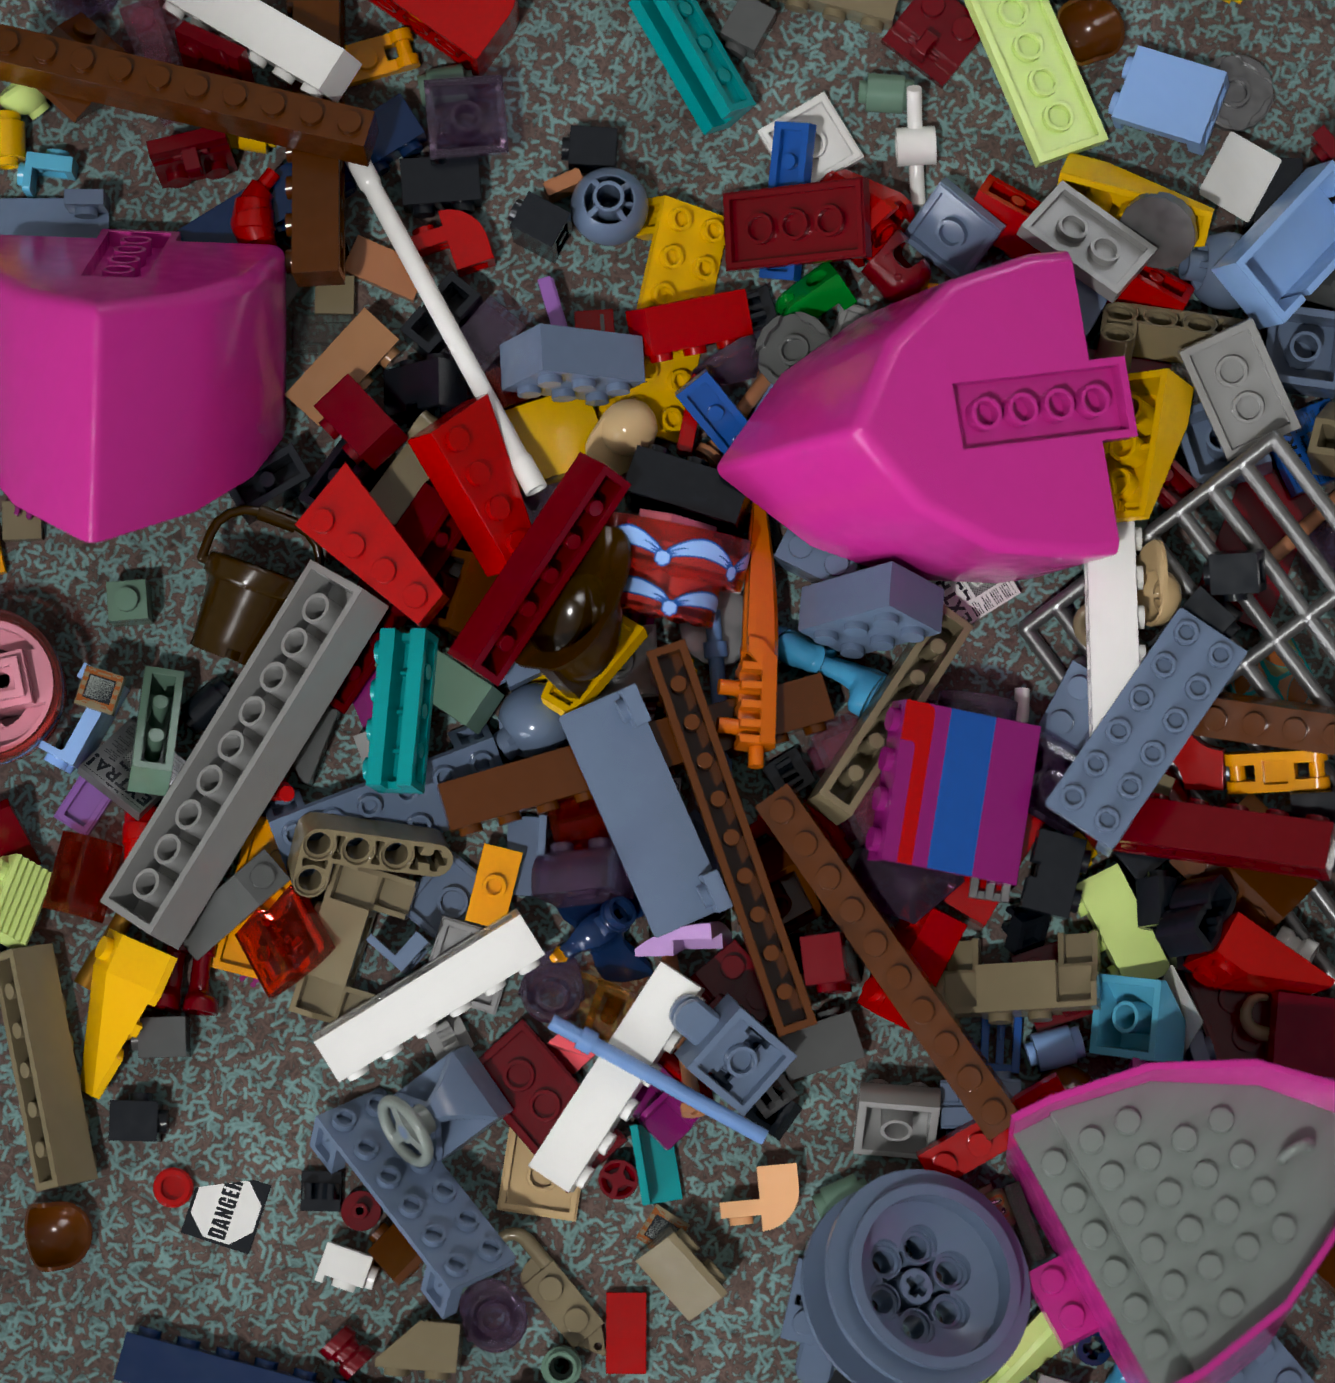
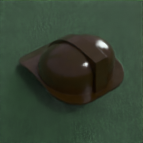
M611 526L603 527L515 660L521 667L540 670L559 691L569 698L580 699L591 681L600 675L610 664L619 646L623 621L620 599L632 563L630 541L621 529Z

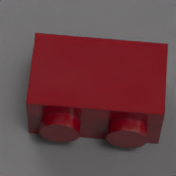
M349 374L344 376L314 405L317 411L324 417L318 423L334 440L341 435L347 441L341 448L357 465L365 460L374 471L409 438Z

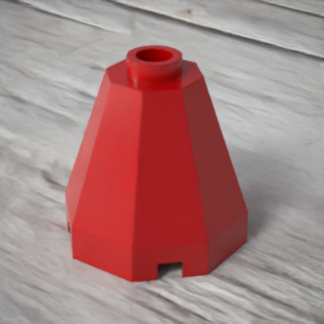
M843 169L827 173L820 182L863 176ZM870 179L872 257L866 258L868 261L885 246L899 228L903 233L905 232L901 227L904 219L911 223L915 217L912 202L901 192ZM865 258L851 260L858 268L865 266L863 260Z

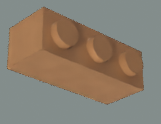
M364 307L284 395L319 427H322L318 422L324 417L317 411L314 405L347 374L366 391L374 382L370 377L379 365L386 369L400 354L401 351L397 348V345L401 341Z

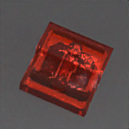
M290 885L269 910H256L235 934L268 998L276 997L299 982L336 948L309 897L299 895L293 885Z

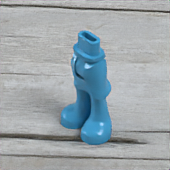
M779 626L778 659L786 665L803 669L811 674L821 672L822 676L829 677L844 685L849 690L848 710L854 715L861 717L887 677V674L875 668L836 657V650L819 645L811 638L792 628Z

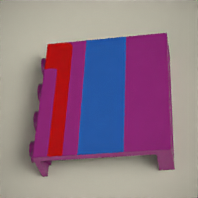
M910 699L893 701L892 707L887 710L884 724L888 734L886 746L882 748L878 759V768L882 772L880 784L876 787L872 797V809L875 810L873 826L869 828L866 835L865 846L869 850L867 860L889 861L987 880V884L1017 885L1041 726Z

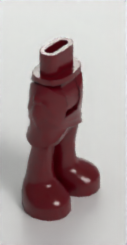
M167 944L165 952L178 958L156 1006L153 1007L148 1004L146 1007L179 1013L182 1001L181 991L185 956L190 953L183 945L177 950ZM216 945L198 961L193 957L189 988L182 1010L187 1014L200 1016L218 1015V1000L210 993L212 957L216 958Z

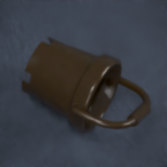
M240 505L223 511L213 519L208 527L197 554V560L205 564L203 569H205L209 576L190 644L220 657L237 661V663L246 665L297 580L215 550L209 552L220 526L232 517L240 515L256 516V520L292 533L295 530L305 536L313 548L315 562L324 566L325 562L323 548L295 525L298 521L297 517L264 505L259 507Z

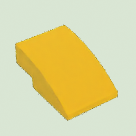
M547 396L505 410L525 449L533 457L547 485L560 482L580 452L585 454L587 439L598 422L594 407L586 405L585 400L579 399L570 402H554L551 396ZM517 480L520 492H523V489Z

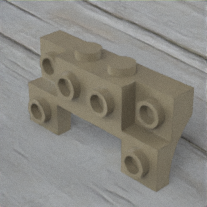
M334 864L323 902L318 901L313 910L331 947L316 964L298 978L288 1011L332 1023L377 995L376 993L354 987L367 945L366 939L370 935L377 912L403 920L408 919L419 882L384 870Z
M1095 930L1091 931V933H1057L1058 963L1056 960L982 964L981 941L978 938H972L970 941H959L938 981L937 990L957 1018L982 1017L983 1019H988V1023L992 1025L1011 1024L1012 1018L1028 1017L1029 1022L1052 1021V1015H1063V1012L1100 1010L1099 973H1101L1099 932Z

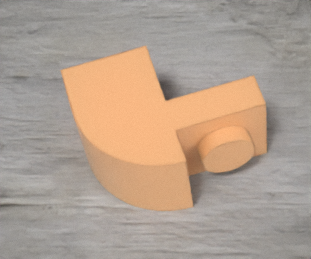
M797 1163L757 1166L759 1199L719 1202L721 1219L729 1218L730 1226L754 1224L753 1216L761 1215L762 1231H768L782 1225L792 1215L798 1203L799 1181Z

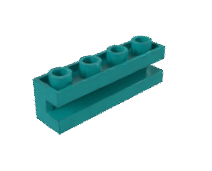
M631 0L628 3L703 135L730 128L756 105L697 0Z
M380 628V638L374 645V660L377 664L376 679H373L370 685L373 711L372 718L368 719L366 725L369 752L368 757L363 761L362 773L366 781L365 785L378 793H425L439 638L426 628H411L410 633H402L396 628Z

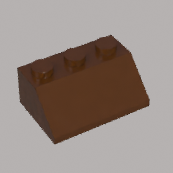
M1231 799V800L1227 803V804H1230V803L1238 804V803H1237L1236 801H1234L1233 799ZM1174 859L1169 861L1187 880L1223 874L1237 893L1236 905L1232 914L1240 912L1268 933H1271L1319 883L1317 879Z

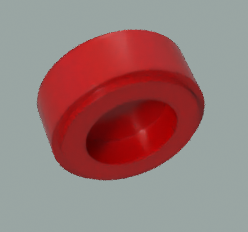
M176 1167L167 1168L156 1176L153 1183V1193L157 1201L163 1206L170 1208L181 1207L191 1199L194 1193V1182L187 1171Z

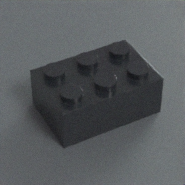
M649 444L648 448L637 445L625 479L632 484L624 495L629 511L639 513L640 509L671 513L716 526L717 537L739 545L751 513L752 501L719 475L717 469L708 467L709 463L695 456H687L686 459L671 455V451L667 448L655 444Z

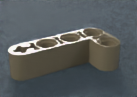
M1127 302L1108 303L1103 308L1096 359L1125 356L1127 372L1131 368L1132 357L1183 364L1178 353L1179 350L1242 322L1244 319Z
M427 410L422 412L408 431L407 436L409 438L407 440L439 418ZM408 442L370 492L394 526H396L424 482L429 485L432 484Z
M310 812L303 815L295 827L287 861V870L293 887L299 895L315 897L326 889L333 864L438 877L450 870L453 864V855L444 834L434 828ZM314 833H325L322 838L316 841L308 840ZM354 838H363L362 842L358 845H347ZM401 843L397 850L386 851L387 847L391 844ZM304 870H316L312 875L308 877L300 876V874Z

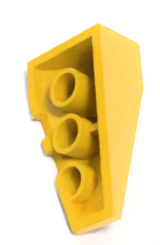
M1075 153L1068 155L1060 171L1058 184L1063 180L1119 221L1128 204L1139 195L1148 193V195L1158 194V192L1170 193L1182 199L1193 210L1198 231V240L1194 247H1205L1214 208L1109 162Z
M1169 368L1128 374L1138 436L1128 440L1103 443L1116 523L1150 518L1188 426L1194 387Z
M109 928L107 935L100 939L95 950L96 960L93 964L81 1070V1090L96 1099L101 1098L122 1063L124 1057L122 1047L124 1043L131 1039L132 1036L137 1038L143 1028L142 1023H140V1016L146 1006L149 1004L155 1007L161 998L178 958Z

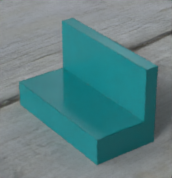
M641 1124L631 1125L630 1132L643 1206L683 1199L674 1146L670 1150H665Z

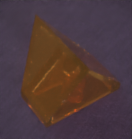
M568 967L582 1029L586 1026L600 1034L598 1038L608 1043L639 996V993Z

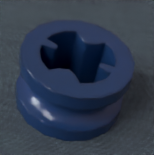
M1099 1332L1072 1345L1075 1356L1087 1365H1101L1111 1355ZM1092 1336H1096L1094 1340L1099 1342L1101 1347L1100 1349H1094L1092 1356H1088L1089 1352L1083 1349L1084 1343H1090Z

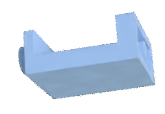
M1138 45L1134 57L1128 56L1124 64L1122 78L1125 81L1121 92L1115 91L1110 101L1108 113L1112 115L1114 127L1122 130L1124 125L1185 143L1189 152L1203 156L1230 85L1227 72Z
M85 662L77 675V677L80 680L82 679L86 665H88ZM124 685L114 716L86 708L64 749L60 750L42 740L38 747L47 753L44 760L71 775L74 768L78 769L79 765L98 749L130 690Z

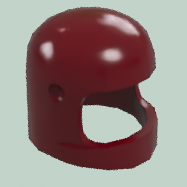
M900 228L861 271L866 279L890 303L898 302L924 291L931 280V268L925 258L914 266L904 258L902 249L909 241V238Z

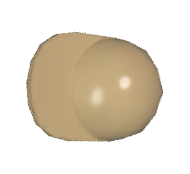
M624 399L612 404L603 413L590 433L585 444V454L607 465L617 474H624L630 468L637 445L648 448L649 444H654L658 433V426L653 410L645 402L636 399Z
M1154 539L1142 548L1136 559V566H1143L1144 572L1143 590H1137V605H1144L1145 625L1149 627L1162 626L1170 621L1180 608L1182 602L1181 585L1174 575L1168 572L1167 555L1163 541Z

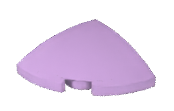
M719 921L688 924L661 937H652L635 948V957L674 956L684 949H723L732 942V933L725 924Z

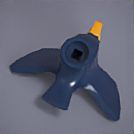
M580 865L564 885L555 906L562 918L571 924L575 930L566 941L553 949L549 956L550 960L553 963L565 964L579 953L589 951L593 957L596 970L605 982L623 983L652 976L653 967L645 956L635 957V948L625 940L624 932L631 927L636 919L645 916L634 891L627 898L616 896L602 904L599 894L596 892V884L591 872L585 866Z

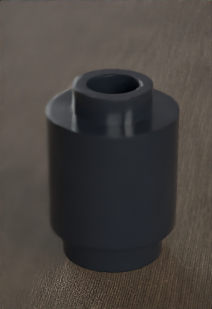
M219 677L213 683L208 681L181 705L186 711L181 718L195 734L201 730L205 731L230 691V688Z

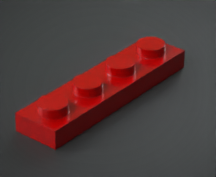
M1054 1072L1012 1097L1019 1107L1024 1109L1047 1096L1065 1091L1066 1088L1057 1073ZM972 1119L917 1151V1158L925 1170H933L959 1178L1006 1151L1009 1128L988 1141L977 1123Z

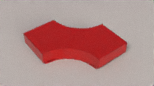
M1193 732L1173 761L1181 773L1184 789L1225 790L1226 766L1224 753H1226V749L1206 743L1199 736H1195Z

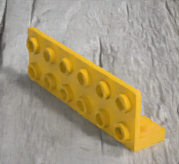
M667 195L648 198L649 210L646 222L641 231L635 236L642 240L651 241L636 309L714 294L725 245L724 216ZM683 350L673 351L674 359L657 363H650L649 356L644 357L645 382L630 389V393L627 395L615 396L609 399L608 404L595 406L598 421L612 404L624 399H636L645 402L653 410L658 426L656 438L678 443L685 407L678 400L675 392L689 382L693 374H696L700 354L684 357Z

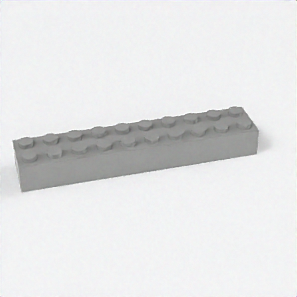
M310 559L100 900L101 903L149 935L179 950L388 610V605L358 585Z

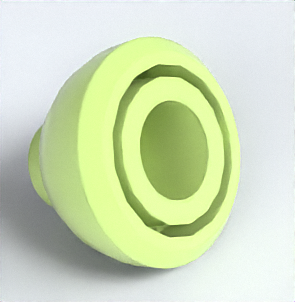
M11 83L0 93V105L3 108L15 110L21 115H29L32 120L39 117L50 107V104L46 101L47 98L35 88Z

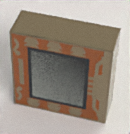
M86 665L74 703L114 716L126 678Z
M656 1203L635 1238L648 1245L669 1225L677 1232L681 1227L687 1231L690 1224Z

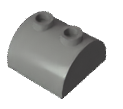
M872 1079L869 1082L859 1081L853 1154L918 1159L916 1152L936 1141L941 1102L940 1088L928 1087V1085L922 1082L899 1085L889 1084L883 1079Z

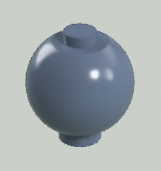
M615 167L599 168L585 175L576 185L570 203L571 216L578 231L586 239L603 246L620 245L634 238L643 228L649 210L648 197L641 182L631 173Z
M1235 232L1212 234L1207 237L1205 247H1196L1195 250L1191 251L1189 257L1179 264L1178 273L1180 279L1189 281L1195 288L1193 292L1195 296L1211 308L1218 310L1241 308L1211 269L1243 236L1242 234Z
M532 682L514 689L501 705L498 715L499 731L492 736L509 761L517 756L529 758L569 746V742L559 722L561 715L549 709L541 700L546 683Z

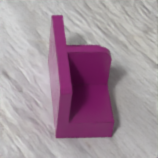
M657 1063V1065L662 1068L660 1072L673 1078L659 1063ZM643 1085L635 1097L640 1103L632 1116L665 1150H670L703 1118V1116L698 1118L682 1117L680 1104L683 1102L652 1085L649 1088Z

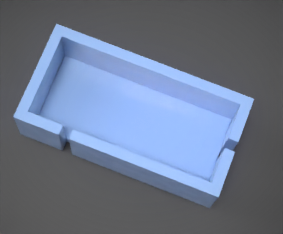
M1334 160L1307 167L1211 269L1248 317L1253 318L1258 329L1284 324L1306 301L1304 296L1311 295L1335 270V200L1331 202L1328 199L1335 196Z

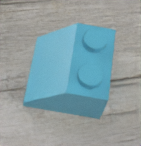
M1099 973L1101 1009L1093 1010L1089 1053L1131 1059L1135 1057L1139 1058V1060L1156 1062H1183L1186 1033L1185 1019L1167 981Z

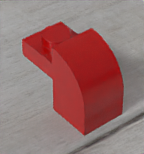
M454 209L438 211L442 224L441 227L435 228L434 225H425L413 230L412 236H410L421 257L450 249L459 277L496 266L483 226L473 216L463 211Z

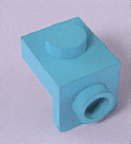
M49 148L46 150V153L27 151L25 163L20 162L18 167L17 184L22 186V191L26 197L35 198L38 176L77 181L79 165L74 157H71L70 153L65 150Z

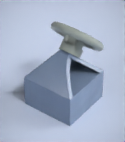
M468 1044L451 1051L394 1095L384 1096L378 1104V1118L382 1130L394 1150L411 1165L425 1167L431 1163L433 1157L436 1161H441L454 1155L514 1109ZM390 1109L396 1121L395 1127L390 1116ZM405 1142L411 1143L419 1152H421V1155L416 1154L414 1151H412L405 1144Z

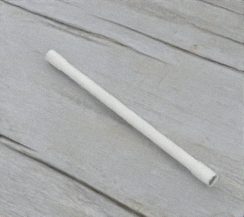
M370 160L368 167L345 161L359 189L364 192L474 397L476 398L488 393L514 474L525 495L532 496L547 487L545 479L533 457L525 449L383 188L381 178L372 161Z

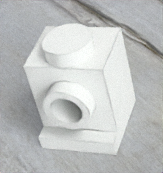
M329 1241L321 1259L315 1281L323 1283L328 1276L334 1278L332 1286L354 1293L356 1286L372 1290L380 1267L374 1266L375 1259L370 1254Z

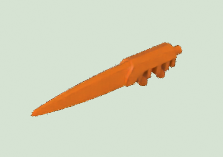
M752 501L746 553L751 552L744 579L740 663L735 670V678H738V680L719 679L717 683L718 695L737 697V705L734 708V716L736 718L717 717L716 731L717 733L735 735L736 740L734 741L733 750L748 752V768L762 769L764 767V752H769L776 748L778 606L768 513Z

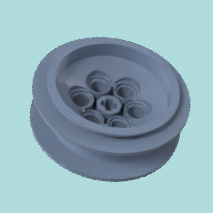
M906 1169L882 1175L867 1183L858 1191L840 1200L824 1214L809 1238L802 1261L801 1294L804 1311L812 1334L827 1359L852 1383H980L992 1376L1010 1359L1017 1349L1027 1326L1031 1303V1285L1025 1255L1016 1234L1003 1214L988 1198L971 1185L945 1173L924 1169ZM905 1246L910 1249L913 1258L907 1254ZM873 1260L878 1263L880 1272L874 1268ZM936 1271L943 1277V1283L938 1279ZM871 1299L878 1304L879 1312L872 1306ZM935 1310L941 1314L942 1322L937 1319ZM903 1324L908 1327L911 1337L905 1334Z

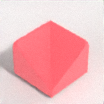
M557 1034L547 1043V1046L571 1074L577 1073L595 1057V1054L591 1052L587 1055L574 1048L575 1043Z

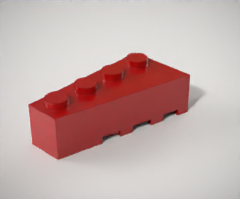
M487 393L462 402L407 440L485 574L487 577L501 572L531 527V522Z
M345 462L295 525L418 626L426 628L448 602L449 598L363 485L353 469Z

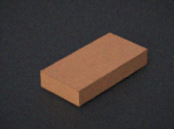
M360 235L357 236L345 262V274L355 276V278L414 303L419 293L396 251Z

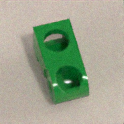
M824 262L783 292L777 299L775 310L777 315L782 317L796 314L795 312H804L818 318L838 303L845 311L855 304L857 300L829 262Z

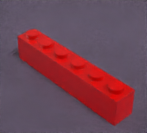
M989 174L978 190L974 200L1006 225V228L993 245L1003 250L1011 259L1026 254L1041 253L1016 234L1021 224L1042 202ZM1145 266L1114 302L1183 310L1195 288L1163 269Z

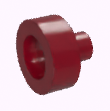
M368 1191L353 1192L342 1203V1219L353 1230H369L381 1218L382 1207ZM359 1207H362L364 1210L362 1215L358 1213Z

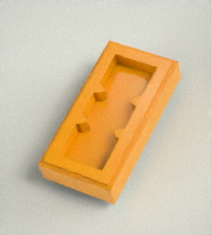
M484 843L465 921L489 926L508 914L523 855L522 852Z

